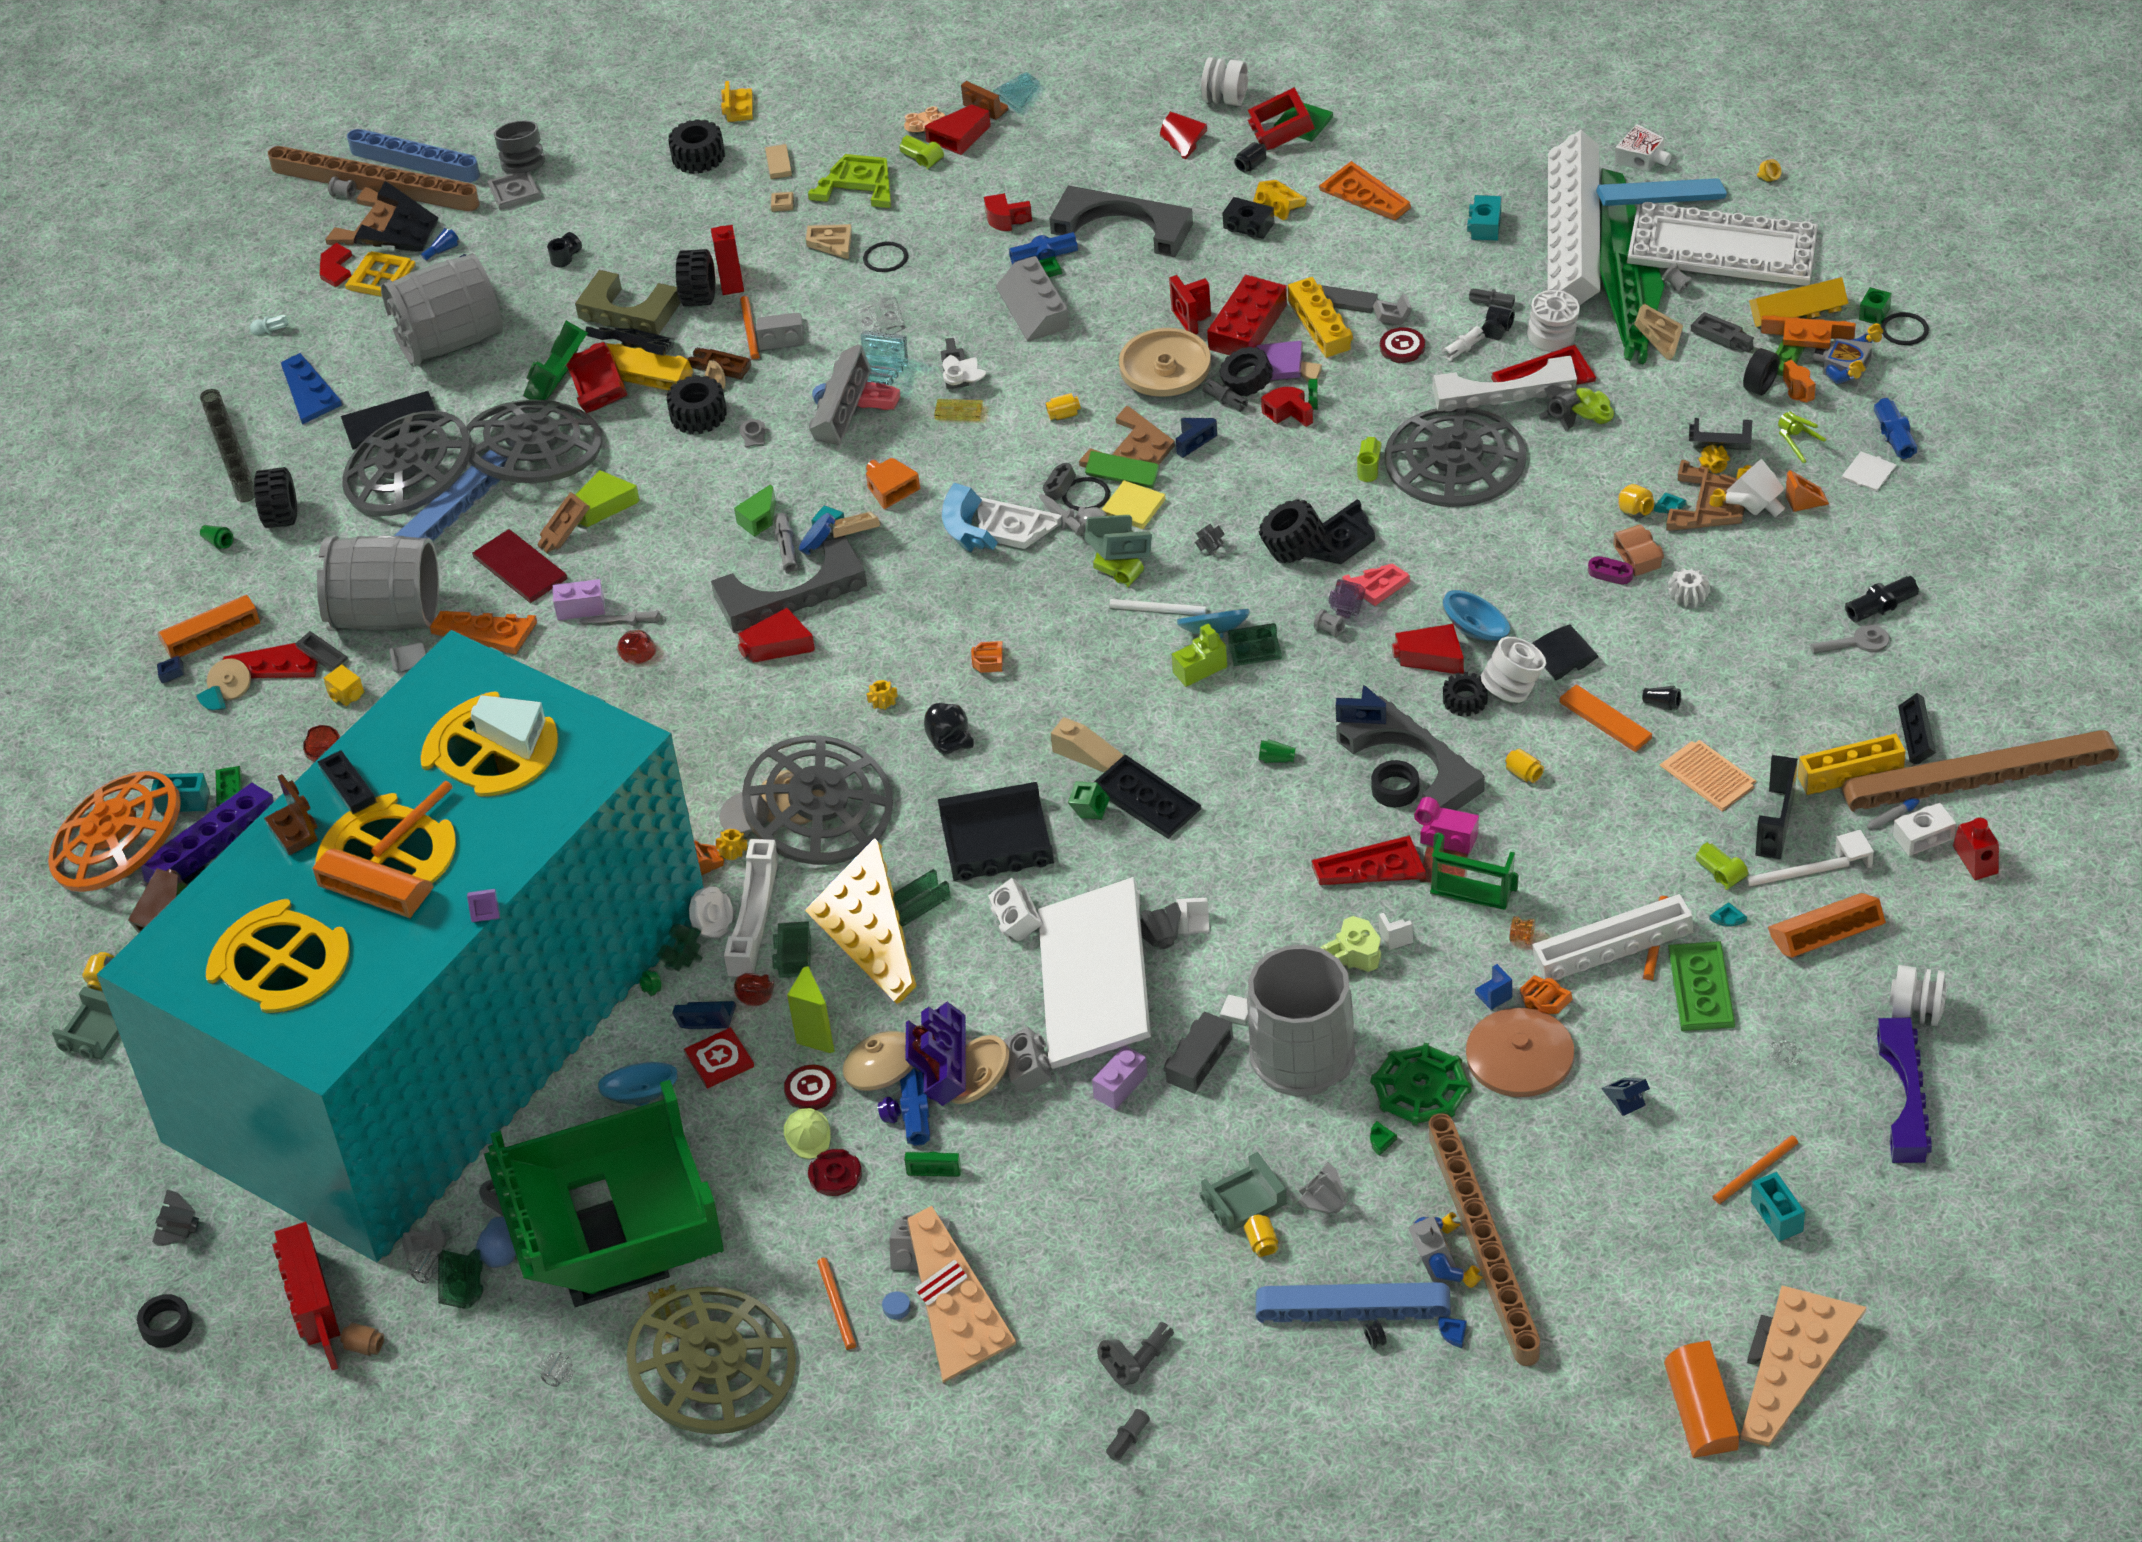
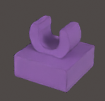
M495 889L469 892L467 894L471 922L498 919L500 917Z

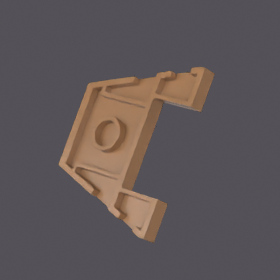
M365 187L356 200L357 204L372 207L370 212L355 231L334 227L325 239L326 244L334 245L337 242L353 245L354 237L361 224L383 232L396 207L377 200L378 192Z
M1125 406L1116 417V424L1133 430L1112 455L1159 465L1174 448L1175 441L1129 406ZM1089 448L1079 460V466H1087L1091 451H1100Z
M1681 460L1678 481L1701 484L1695 511L1670 508L1666 530L1741 524L1745 507L1737 504H1727L1726 501L1723 502L1721 507H1713L1709 504L1710 496L1713 495L1715 489L1720 488L1727 494L1726 490L1738 479L1725 474L1718 476L1708 472L1706 467L1700 466L1696 468L1690 466L1689 461Z

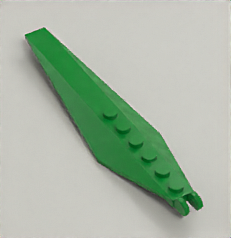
M1604 168L1601 169V185L1626 183L1623 173ZM1601 202L1600 273L1623 347H1625L1624 358L1628 361L1632 360L1634 350H1638L1637 362L1644 365L1648 358L1647 347L1649 340L1635 326V321L1643 304L1658 310L1664 282L1661 279L1658 267L1627 263L1636 216L1635 205L1603 206Z

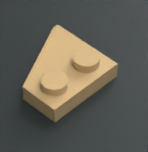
M851 224L807 226L806 245L812 249L849 259L852 236Z
M1643 304L1639 309L1635 326L1666 359L1671 360L1675 355L1683 325Z

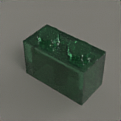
M809 921L778 923V933L773 934L774 950L777 949V954H772L773 969H778L779 978L798 977L803 967L806 966L811 971L812 936Z

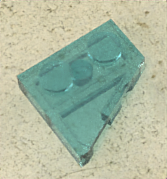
M1025 72L993 90V93L999 95V99L1019 114L1023 111L1025 103L1029 102L1032 95L1039 89L1040 81L1028 72Z

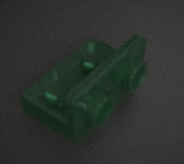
M1275 623L1228 631V646L1233 666L1282 659Z
M474 1249L469 1255L442 1250L438 1254V1303L468 1309L476 1301L480 1300L483 1293V1286L480 1281V1274L483 1268V1262L480 1260V1250Z

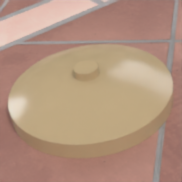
M1159 328L1143 332L1128 341L1119 355V370L1124 382L1132 389L1150 396L1165 397L1188 392L1205 380L1211 368V355L1207 344L1199 336L1177 328Z

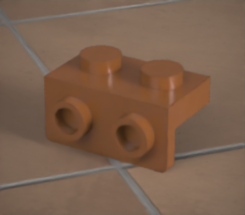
M967 80L961 84L964 106L967 107L972 104L989 111L990 118L997 120L1009 110L1007 104L1000 102L999 95Z

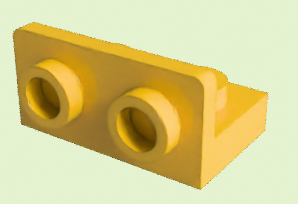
M725 81V89H721L722 115L727 117V122L753 120L752 88L731 90L730 82Z
M1278 180L1259 182L1253 202L1274 207V215L1281 220L1288 218L1290 210L1305 207L1307 201L1306 197Z

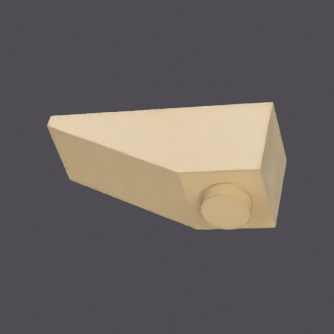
M1063 717L1051 732L1052 750L1054 753L1099 771L1105 772L1123 756L1121 752L1087 726Z

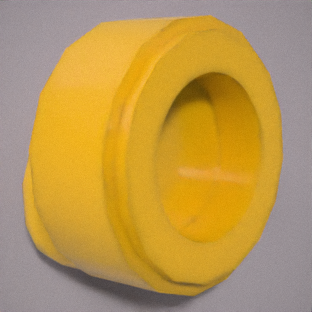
M1768 159L1760 164L1759 172L1757 173L1758 178H1762L1766 182H1772L1780 178L1781 166L1778 161Z

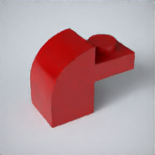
M1005 193L983 197L986 218L991 227L1000 231H1012V225L1032 222L1030 201L1008 204Z
M1280 387L1261 397L1262 413L1274 423L1278 424L1290 416L1305 427L1313 423V408L1308 402H1305L1303 390L1296 387Z

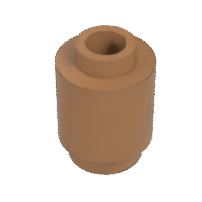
M352 1322L348 1327H344L340 1341L343 1343L345 1350L371 1356V1354L378 1355L384 1343V1334L380 1333L376 1328Z

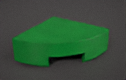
M1309 379L1308 403L1312 406L1313 410H1318V379Z
M1376 1121L1371 1128L1370 1143H1372L1371 1147L1376 1154L1380 1156L1397 1140V1134Z

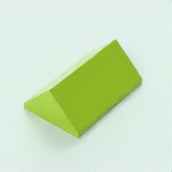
M803 967L787 994L796 1044L833 1053L835 1049L826 1002L809 967Z

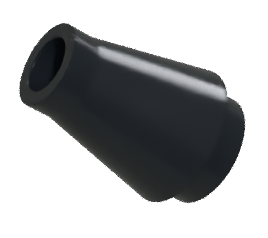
M1675 686L1644 688L1642 700L1644 703H1650L1668 710H1672V708L1678 709L1681 703V690L1675 688Z

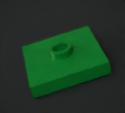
M1303 103L1315 129L1298 138L1312 142L1333 118V112ZM1294 107L1285 111L1274 124V127L1298 116Z

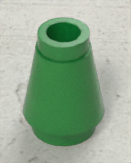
M203 525L200 529V536L217 549L229 548L233 543V533L227 527Z
M1271 739L1267 741L1261 740L1258 760H1262L1264 763L1294 762L1296 748Z

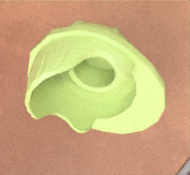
M812 1108L799 1109L789 1115L785 1122L784 1137L792 1151L800 1158L813 1159L817 1158V1155L821 1152L828 1150L831 1140L830 1126L828 1120L821 1112Z

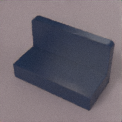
M734 1001L688 1002L685 1005H675L672 1014L680 1028L726 1029L730 1026L736 1004Z

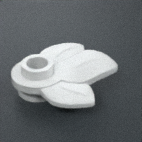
M949 355L942 364L945 370L943 372V380L950 385L976 382L986 375V371L977 369L976 357L959 361L956 357Z

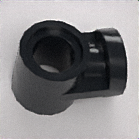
M567 232L562 238L553 239L548 243L547 249L551 264L554 267H565L572 262V255L582 249V243L574 233Z
M1491 304L1486 314L1485 323L1481 328L1485 337L1500 340L1505 331H1509L1513 325L1515 310Z

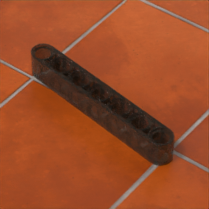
M207 389L201 393L200 400L237 501L249 502L255 498L252 477L220 392L216 389Z

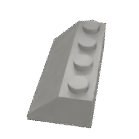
M1034 256L1015 262L998 282L996 289L1027 342L1070 329L1068 309L1037 257Z
M857 344L841 352L839 359L835 361L831 379H828L826 382L823 398L818 401L816 415L809 424V430L814 440L836 445L841 444L872 370L862 345Z

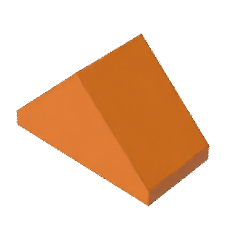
M1792 470L1787 473L1785 496L1793 512L1829 504L1821 487Z

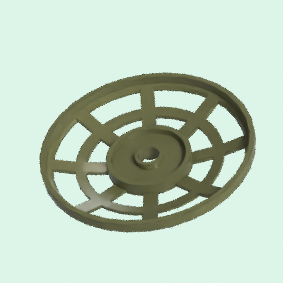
M707 1286L677 1291L650 1306L638 1319L631 1332L627 1346L626 1364L628 1377L634 1391L653 1414L665 1422L684 1430L703 1434H724L744 1430L756 1425L778 1408L791 1388L795 1374L796 1355L788 1329L768 1306L739 1291ZM701 1295L726 1296L738 1299L743 1303L739 1308L722 1303H704ZM689 1297L692 1305L676 1311L665 1321L651 1316L661 1307L678 1299ZM755 1307L764 1313L777 1326L783 1338H768L761 1325L749 1315L751 1310ZM707 1310L724 1311L731 1313L732 1316L726 1323L710 1321ZM695 1312L698 1323L688 1330L674 1324L683 1316ZM744 1320L754 1329L759 1338L743 1339L736 1328ZM647 1326L657 1329L658 1332L653 1344V1358L637 1363L636 1343L642 1327ZM666 1333L681 1339L678 1351L662 1355V1343ZM712 1348L719 1351L720 1354L712 1357L707 1355L705 1351ZM771 1348L787 1349L788 1353L787 1370L780 1387L766 1376L771 1364ZM763 1349V1360L759 1370L745 1362L747 1350ZM680 1363V1366L687 1374L682 1384L669 1373L666 1365ZM657 1369L662 1380L676 1392L668 1406L661 1403L648 1390L640 1374ZM740 1372L752 1379L745 1386L730 1392L728 1381L735 1378ZM697 1381L705 1384H716L718 1394H705L692 1389ZM759 1385L773 1395L768 1402L757 1410L744 1416L735 1417L733 1401L748 1396ZM686 1398L704 1404H721L724 1420H702L678 1413Z

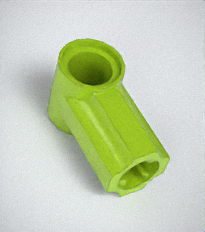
M906 135L902 138V142L899 145L900 152L916 159L918 165H923L927 167L926 169L931 168L944 157L943 149L936 142L926 144L912 136Z
M1367 437L1361 441L1360 452L1357 456V477L1362 482H1372L1378 477L1382 443L1376 437Z
M1097 552L1093 561L1094 569L1113 576L1117 583H1124L1127 585L1126 587H1129L1144 571V566L1138 558L1105 560Z
M1707 842L1703 844L1696 853V861L1713 874L1717 883L1720 882L1726 887L1724 888L1725 890H1728L1749 874L1747 866L1740 858L1734 857L1731 859L1713 843L1709 844Z

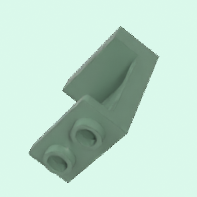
M1130 515L1086 518L1085 541L1105 560L1150 557L1152 534L1149 531L1133 532L1131 528L1132 517Z
M83 987L79 992L82 1005L63 1031L54 1029L52 1035L56 1046L61 1051L66 1053L73 1051L86 1059H92L93 1057L102 1060L119 1036V1032L104 993Z
M1258 1152L1248 1156L1249 1167L1212 1185L1207 1179L1201 1181L1202 1192H1200V1198L1206 1207H1212L1217 1223L1220 1226L1225 1225L1229 1232L1244 1226L1248 1219L1254 1215L1264 1216L1287 1204L1285 1187Z

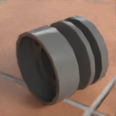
M527 120L515 121L502 125L495 130L494 138L497 149L500 151L498 155L503 171L507 173H524L544 164L545 156L542 144L539 143L541 138L537 123Z

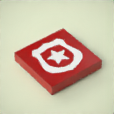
M731 1027L684 1048L686 1057L707 1089L754 1067L753 1060Z

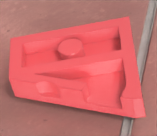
M868 377L857 406L861 408L870 407L894 410L900 399V389L888 386L879 380L873 383L869 381Z
M1393 563L1377 569L1364 570V575L1351 578L1348 574L1342 577L1343 585L1374 606L1410 582V575Z

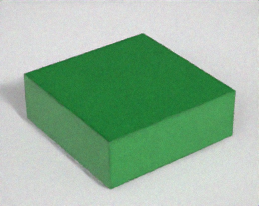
M1055 256L1039 260L1049 278L1062 274V269Z

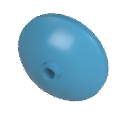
M1461 590L1449 591L1444 596L1443 607L1445 613L1454 626L1465 636L1484 641H1498L1507 637L1510 632V625L1505 616L1483 598Z
M1240 609L1177 619V625L1193 634L1200 635V627L1209 623L1211 628L1219 634L1220 638H1223V632L1237 628L1248 618L1250 610Z
M647 1062L633 1064L606 1074L598 1082L600 1094L607 1099L623 1104L642 1106L662 1095L660 1082L670 1080L673 1086L678 1079V1073L674 1066L667 1063Z

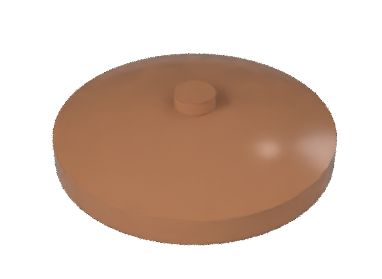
M1510 1008L1488 1015L1473 1028L1466 1044V1060L1472 1075L1486 1088L1506 1096L1530 1097L1552 1090L1568 1076L1574 1062V1044L1565 1026L1551 1015L1535 1009Z

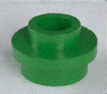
M644 971L639 980L641 990L644 993L647 992L649 996H654L656 992L661 991L660 977L656 971Z

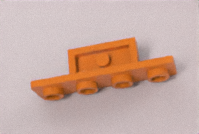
M1762 316L1761 333L1784 335L1783 345L1829 349L1831 339L1852 340L1855 338L1856 323Z

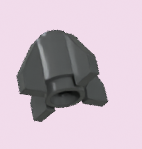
M1553 384L1544 388L1548 398L1551 400L1548 410L1539 414V418L1542 419L1551 414L1555 418H1563L1560 422L1565 431L1573 427L1577 413L1572 410V407L1581 402L1579 395L1574 390L1565 389Z
M1178 902L1166 906L1165 909L1142 911L1143 918L1140 919L1142 938L1153 947L1159 946L1160 949L1173 946L1174 941L1178 938L1181 916Z
M167 1189L163 1203L170 1206H162L155 1223L163 1229L156 1228L152 1241L161 1245L188 1238L189 1233L195 1234L199 1218L195 1217L196 1211L178 1192Z

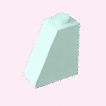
M480 695L477 705H474L471 711V720L475 723L477 733L524 759H530L546 721L541 702Z

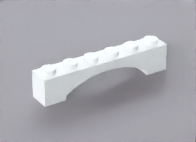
M1565 356L1548 359L1547 365L1539 371L1520 379L1505 382L1472 381L1459 377L1457 372L1434 375L1432 390L1437 411H1453L1458 408H1475L1485 404L1497 405L1506 401H1522L1533 397L1544 398L1547 397L1544 388L1552 384L1575 391L1577 377L1572 357Z
M750 839L740 912L733 934L728 936L724 953L728 976L754 977L779 862L775 840Z

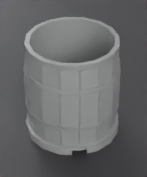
M473 253L422 268L393 282L389 279L380 284L387 316L392 315L397 325L392 330L410 365H420L422 360L440 357L461 350L503 331L500 309L493 288L481 262Z
M327 536L323 539L319 558H324L323 570H317V598L322 622H329L330 626H326L328 631H338L342 628L357 630H404L408 628L430 627L436 618L439 603V568L436 550L430 538L357 536L340 539L338 536Z
M1292 945L1267 953L1254 965L1248 978L1247 1010L1251 1067L1255 1074L1276 1092L1292 1096L1320 1094L1327 1091L1328 1087L1335 1085L1338 1081H1343L1349 1075L1356 1059L1353 1004L1348 972L1339 958L1322 948L1309 945Z

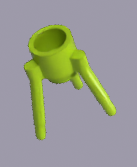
M1791 411L1786 412L1778 421V426L1781 428L1779 434L1785 438L1801 462L1806 463L1803 454L1789 435L1793 434L1796 436L1801 431H1804L1823 442L1826 441V438L1803 425L1818 428V424L1799 417Z

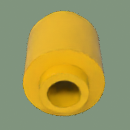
M1072 393L1054 397L1049 402H1045L1050 420L1056 419L1058 421L1078 415L1077 410L1081 409L1078 397H1073Z
M1520 748L1515 751L1512 750L1506 757V769L1525 782L1535 783L1544 772V766L1541 765V762Z
M1259 1214L1250 1217L1244 1225V1230L1252 1251L1258 1257L1276 1253L1278 1250V1239L1270 1218Z

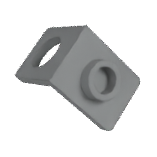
M423 643L389 648L394 672L411 669L426 655Z

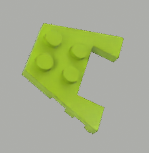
M844 154L830 169V174L826 178L822 177L815 189L811 188L808 191L809 200L828 202L834 187L874 191L870 199L871 206L891 208L887 158Z

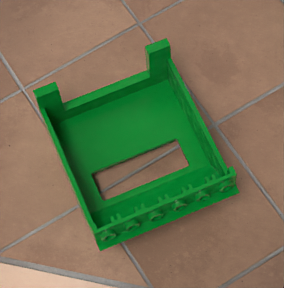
M670 1080L660 1082L663 1100L508 1147L504 1145L501 1130L490 1133L492 1145L488 1146L489 1152L484 1153V1157L524 1279L594 1293L724 1251L715 1201L708 1182H702L684 1135L678 1100ZM606 1180L627 1242L590 1253L569 1190Z

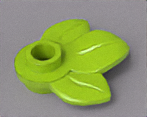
M1588 388L1576 389L1581 402L1572 407L1575 413L1583 418L1593 419L1598 424H1605L1613 419L1614 411L1610 407V400L1603 392L1596 391L1594 393Z

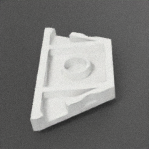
M980 497L982 501L977 508L979 528L987 530L999 544L1026 549L1062 524V515Z

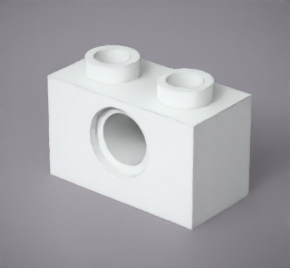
M1937 803L1895 819L1893 837L1907 855L1911 856L1953 840L1956 822L1941 803Z

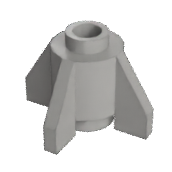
M1329 1162L1325 1163L1319 1174L1309 1184L1304 1185L1299 1190L1303 1196L1298 1202L1308 1210L1326 1214L1334 1212L1337 1214L1347 1203L1345 1200L1347 1193L1343 1189L1337 1170Z

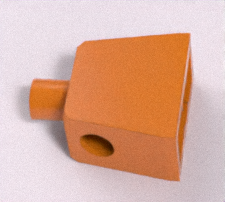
M889 458L882 463L871 460L866 466L867 487L884 510L920 490L918 473L894 458Z

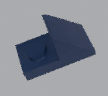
M1181 418L1182 434L1175 438L1176 452L1180 457L1184 458L1218 436L1217 420L1214 418Z
M1363 685L1361 699L1336 698V722L1386 724L1387 722L1386 703L1365 685Z
M1624 1077L1601 1089L1621 1115L1625 1116L1646 1106L1642 1092L1650 1088L1646 1079Z

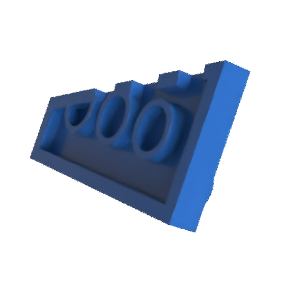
M301 353L281 362L302 424L342 406L339 397Z

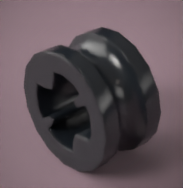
M1374 1321L1372 1326H1369V1324L1363 1326L1365 1337L1372 1349H1375L1377 1344L1386 1345V1336L1379 1321Z

